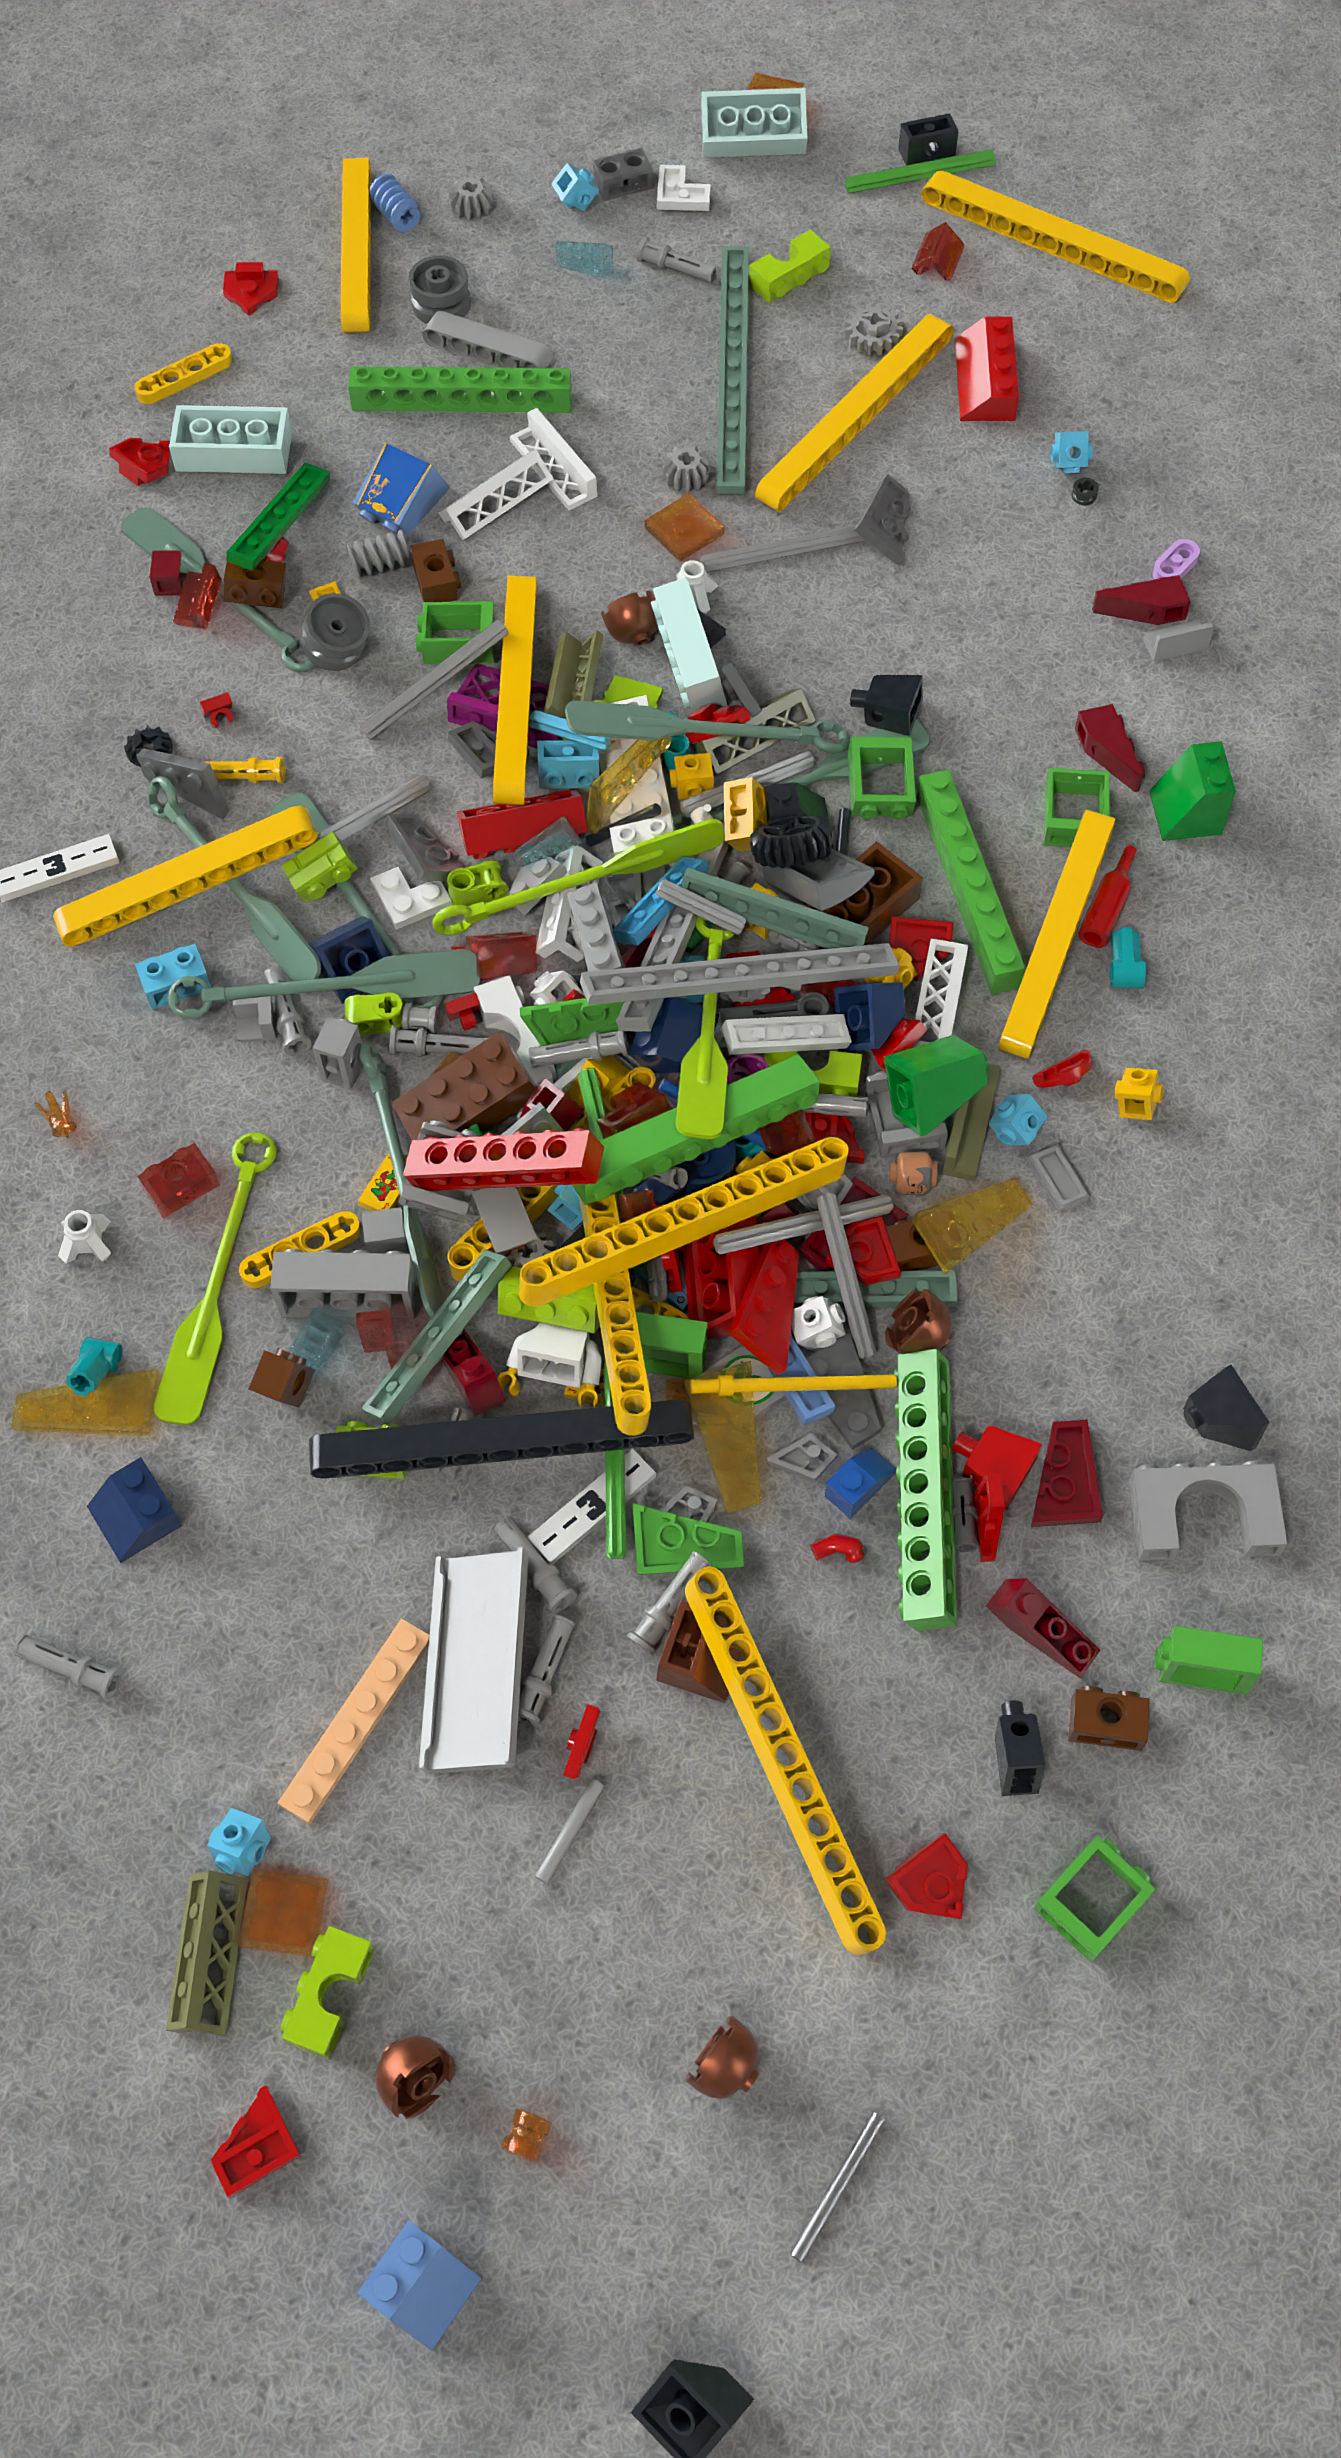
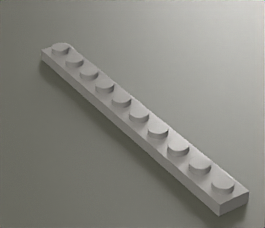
M724 840L718 847L690 856L689 858L706 860L709 867L706 874L716 877L730 844ZM675 906L659 923L640 967L679 963L696 925L698 916ZM664 998L624 1002L616 1020L619 1031H651Z
M884 943L581 972L580 984L588 1005L897 975L899 963L890 944Z

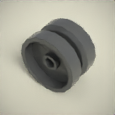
M431 256L414 264L409 272V288L412 294L411 303L415 316L426 324L429 323L437 311H444L464 318L470 310L468 274L464 265L457 259L448 256Z
M338 593L321 595L311 603L306 612L300 641L304 654L313 664L325 670L340 671L350 668L358 662L364 651L370 633V619L364 607L348 595Z

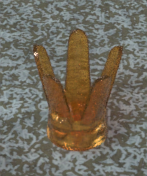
M47 1091L45 1096L50 1111L44 1109L38 1102L34 1104L50 1124L53 1136L62 1137L65 1135L66 1138H69L68 1134L77 1128V1124L70 1113L67 1091H63L61 1108L54 1094Z

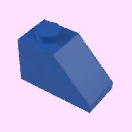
M870 1448L851 1457L826 1482L825 1497L851 1519L896 1474V1468L873 1448Z

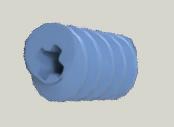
M385 173L377 177L369 191L372 203L376 205L377 209L381 211L382 215L387 218L388 222L398 232H406L414 228L421 218L416 201L412 199L411 195L406 192V189L401 186L400 182L392 174Z

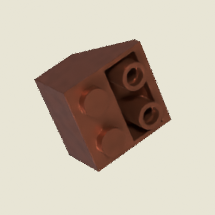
M680 1601L658 1665L656 1681L726 1703L729 1691L689 1603ZM714 1614L716 1624L726 1628L727 1622L725 1618ZM729 1648L731 1657L739 1661L741 1657L740 1651L736 1648Z

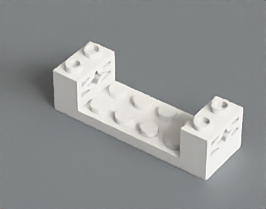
M646 695L614 702L616 704L649 706ZM611 737L612 743L607 750L598 749L611 824L654 803L659 804L662 811L660 815L651 819L609 828L615 856L634 844L675 831L657 740ZM677 861L666 864V871H668Z

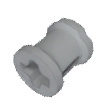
M409 1003L405 1004L402 1017L403 1030L424 1028L430 1034L437 1033L439 1022V1008L437 1006L429 1009L412 1007V1004Z

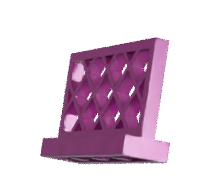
M476 663L457 693L451 692L447 698L448 722L463 726L474 721L485 726L490 731L497 732L499 706L495 704L499 703V694L486 697L483 692L497 689L500 692L501 670ZM479 675L491 678V681L478 684L476 679ZM531 680V694L539 692L546 696L532 700L530 696V710L532 712L538 710L539 707L545 706L549 690L548 684ZM477 693L480 699H475L468 696ZM529 725L528 746L537 748V741H559L563 738L531 728Z

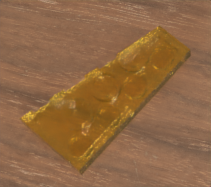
M671 736L659 740L638 739L590 785L587 814L588 830L597 834L660 754L668 749L672 740Z
M1013 1178L918 1211L911 1220L946 1275L975 1250L991 1240L998 1232L1023 1215L1033 1204L1018 1180Z
M751 1361L684 1382L727 1515L761 1504L753 1392H736L733 1396H718L717 1393L691 1394L690 1380L717 1379L718 1375H732L733 1379L751 1378Z
M158 1369L103 1378L96 1390L89 1392L87 1396L76 1395L67 1385L17 1394L11 1427L14 1431L150 1436L160 1372Z

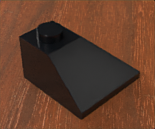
M796 782L766 785L767 823L769 820H776L779 817L784 818L800 814L819 815L828 819L825 798Z
M1232 1365L1222 1369L1189 1395L1183 1408L1187 1424L1192 1429L1196 1428L1201 1437L1247 1451L1257 1447L1270 1423Z
M673 2359L630 2413L673 2458H706L755 2399L725 2368Z

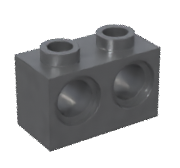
M643 148L593 160L594 182L604 201L653 189V168Z

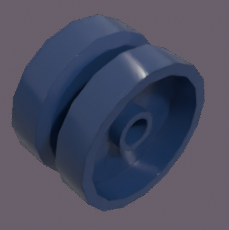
M731 1140L720 1148H713L691 1161H684L674 1167H680L687 1172L688 1180L686 1187L691 1188L695 1193L735 1176V1144Z

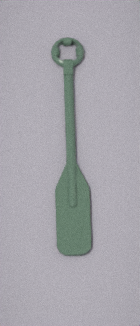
M147 507L139 508L122 521L121 530L124 535L151 557L152 551L180 550L182 554L181 575L204 582L224 599V584L209 572L200 548L155 510ZM228 602L276 641V644L282 648L281 659L286 668L295 672H305L316 666L309 659L305 660V663L299 664L290 656H287L301 646V638L293 639L284 630L280 631L248 604Z
M577 700L569 702L565 708L569 729L576 734L585 736L659 740L690 732L796 740L802 744H814L818 749L831 754L845 751L850 743L847 731L838 723L829 720L819 721L813 724L812 727L799 726V728L684 720L656 708L641 705ZM820 730L835 732L838 735L839 743L823 741Z
M916 719L910 736L883 729H876L860 736L912 737L913 755L927 749L930 740L927 731ZM849 745L841 753L830 754L816 769L783 783L796 782L805 787L819 780L849 779ZM861 763V777L893 763ZM724 808L712 813L710 812V815L713 819L724 821ZM683 813L672 815L674 827L682 824V821L690 822L691 825L694 824L691 817L686 818Z
M158 776L154 778L148 788V802L152 812L159 818H169L173 824H177L196 848L207 844L206 839L186 817L187 813L178 803L177 792L173 783L166 777ZM160 787L167 792L168 801L164 808L158 803L157 799ZM237 877L226 881V884L243 903L257 939L291 980L318 979L321 971V962L318 955L274 903L250 893Z
M295 793L275 804L271 810L272 816L290 807L304 806L308 809L317 833L329 827L310 798L303 793ZM300 849V850L295 851V852H296V854L298 855V854L301 853L303 850ZM350 880L334 884V886L341 889L360 917L364 916L372 919L388 956L401 955L350 883ZM435 996L434 999L431 998L424 1002L423 1006H416L415 1001L412 999H402V1004L405 1006L406 1003L412 1004V1007L431 1009L433 1006L438 1007L443 996Z
M468 949L384 957L351 976L228 988H210L199 977L185 976L172 984L168 992V1002L176 1015L184 1019H195L204 1015L212 1003L352 988L371 995L387 992L395 993L401 1000L473 992L474 987L480 984L479 962L474 952ZM196 983L204 988L201 990L202 1001L204 1002L203 1007L198 1011L196 1007L186 1008L185 1012L179 1010L176 1007L180 1004L179 994L176 993L177 989L182 985L185 988L194 987Z
M365 1043L360 1047V1059L368 1075L372 1094L376 1098L401 1196L406 1179L403 1176L406 1164L388 1097L387 1069L378 1050L372 1044ZM402 1205L405 1234L421 1298L427 1313L432 1318L444 1303L430 1244L419 1219L417 1209Z

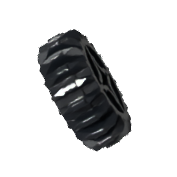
M800 814L798 816L779 817L776 820H769L768 823H762L750 835V848L755 862L764 867H780L783 869L789 866L805 865V863L823 859L832 852L834 847V834L829 820L819 815Z

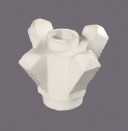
M694 560L687 561L682 565L676 577L678 580L687 577L697 609L706 614L710 610L706 592L711 593L718 585L704 570L702 563Z
M83 1210L69 1213L65 1220L60 1223L64 1227L65 1235L58 1257L66 1264L75 1260L79 1253H93L99 1260H106L111 1252L101 1241L102 1232L105 1231L111 1221L103 1214H89Z

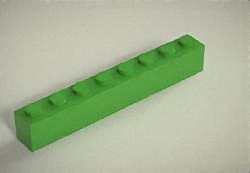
M949 769L920 775L917 799L990 993L992 995L1019 989L1025 973V966Z
M799 1054L727 1085L724 1125L721 1135L717 1138L703 1139L681 1134L675 1124L676 1107L601 1140L604 1151L597 1184H575L572 1187L585 1205L597 1200H604L612 1193L626 1187H633L648 1177L662 1174L677 1164L691 1161L704 1152L713 1148H720L733 1139L742 1135H749L758 1128L772 1122H778L785 1116L798 1110L808 1109L818 1102L820 1080Z

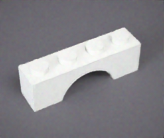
M509 975L474 987V993L476 992L480 1002L479 1012L486 1028L504 1030L512 1034L519 1041L520 1046L517 1054L537 1087L545 1078L553 1084V1081L557 1080L553 1064L532 1068L530 1063L529 1048L541 1045L520 1017L519 1008L523 1007L522 1004H525L520 986L514 987Z

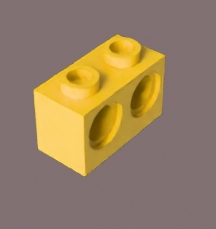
M752 777L724 782L725 841L738 852L750 851V835L755 831L756 827H759L762 823H767L766 789Z

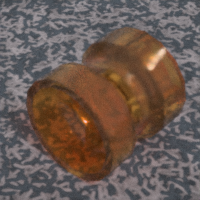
M515 2109L511 2119L513 2128L511 2133L505 2136L501 2149L527 2161L538 2163L542 2152L540 2149L541 2140L548 2136L552 2123L529 2112Z

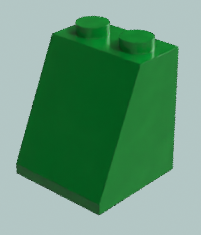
M1222 741L1191 744L1150 789L1149 793L1162 841L1222 835L1236 792Z
M955 1035L884 1057L893 1117L920 1136L930 1133L988 1084L986 1071L989 1069V1063L986 1055Z

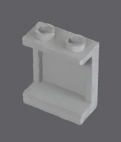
M881 1071L866 1078L865 1094L869 1098L868 1107L881 1158L898 1156L901 1152H925L945 1148L948 1134L945 1122L940 1123L927 1135H918L893 1117L886 1073Z
M430 1121V1123L423 1122L418 1140H423L427 1137L455 1138L457 1135L468 1137L481 1135L467 1130H463L462 1133L450 1130L449 1126L443 1122ZM405 1179L398 1204L463 1223L473 1189L427 1191L414 1187Z

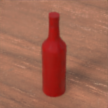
M1127 845L1116 868L1102 877L1078 931V937L1084 944L1095 948H1102L1107 945L1131 889L1128 872L1137 852L1134 846Z

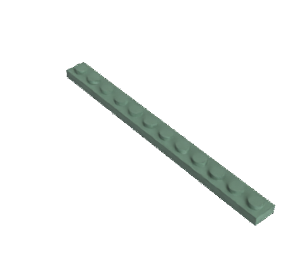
M722 246L717 494L745 495L749 246Z

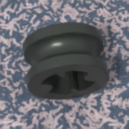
M1087 477L1077 479L1073 484L1071 495L1073 501L1079 505L1094 503L1097 498L1098 484L1095 480Z

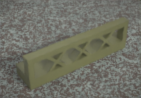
M598 630L583 643L568 632H565L559 638L544 713L566 719L565 708L569 702L577 700L591 702L603 641V634Z
M799 688L788 690L760 705L762 712L753 718L751 717L749 721L743 724L765 726L766 720L771 718L780 722L778 727L789 725L790 727L788 728H799V726H807L815 722V718L802 689ZM796 704H799L805 718L798 723L787 720L790 708ZM783 712L781 717L777 716V714ZM718 735L711 739L693 743L692 745L696 753L711 754L713 773L718 774L781 739L764 738L766 740L760 742L761 738L754 737L752 747L744 749L738 746L741 736ZM733 739L732 744L728 743L727 741ZM723 745L730 748L727 761L719 765L712 749ZM736 751L741 752L740 754L735 756Z
M989 1064V1069L986 1071L988 1084L957 1109L945 1158L943 1175L975 1182L1001 1066Z
M211 1870L189 1876L166 2031L175 2033L195 2031L219 2036L226 2035L248 1882L247 1878ZM221 1883L235 1886L233 1901L226 1908L219 1898ZM222 1920L228 1930L227 1941L219 1947L213 1937L214 1926ZM216 1959L222 1969V1977L213 1986L207 1973L208 1966ZM211 1999L217 2009L215 2025L200 2022L203 2004Z

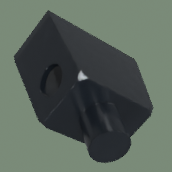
M876 675L873 677L868 690H852L850 706L864 708L865 723L868 726L910 736L923 700L922 675Z
M1007 1701L1001 1705L1002 1716L998 1718L995 1733L1001 1795L1039 1794L1046 1764L1037 1716L1035 1714H1025L1021 1701Z

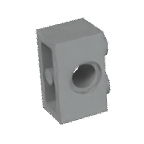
M327 1017L312 1049L321 1081L351 1089L362 1067L359 1053L362 1042L358 1025L347 1019L337 1020Z

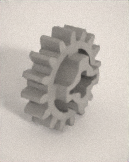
M878 303L872 308L869 304H866L865 309L856 307V312H849L848 319L845 320V340H849L850 347L857 346L858 353L867 350V355L869 356L872 354V351L882 355V350L885 349L890 352L892 346H896L900 339H902L903 319H898V312L890 313L891 307L888 306L882 309Z

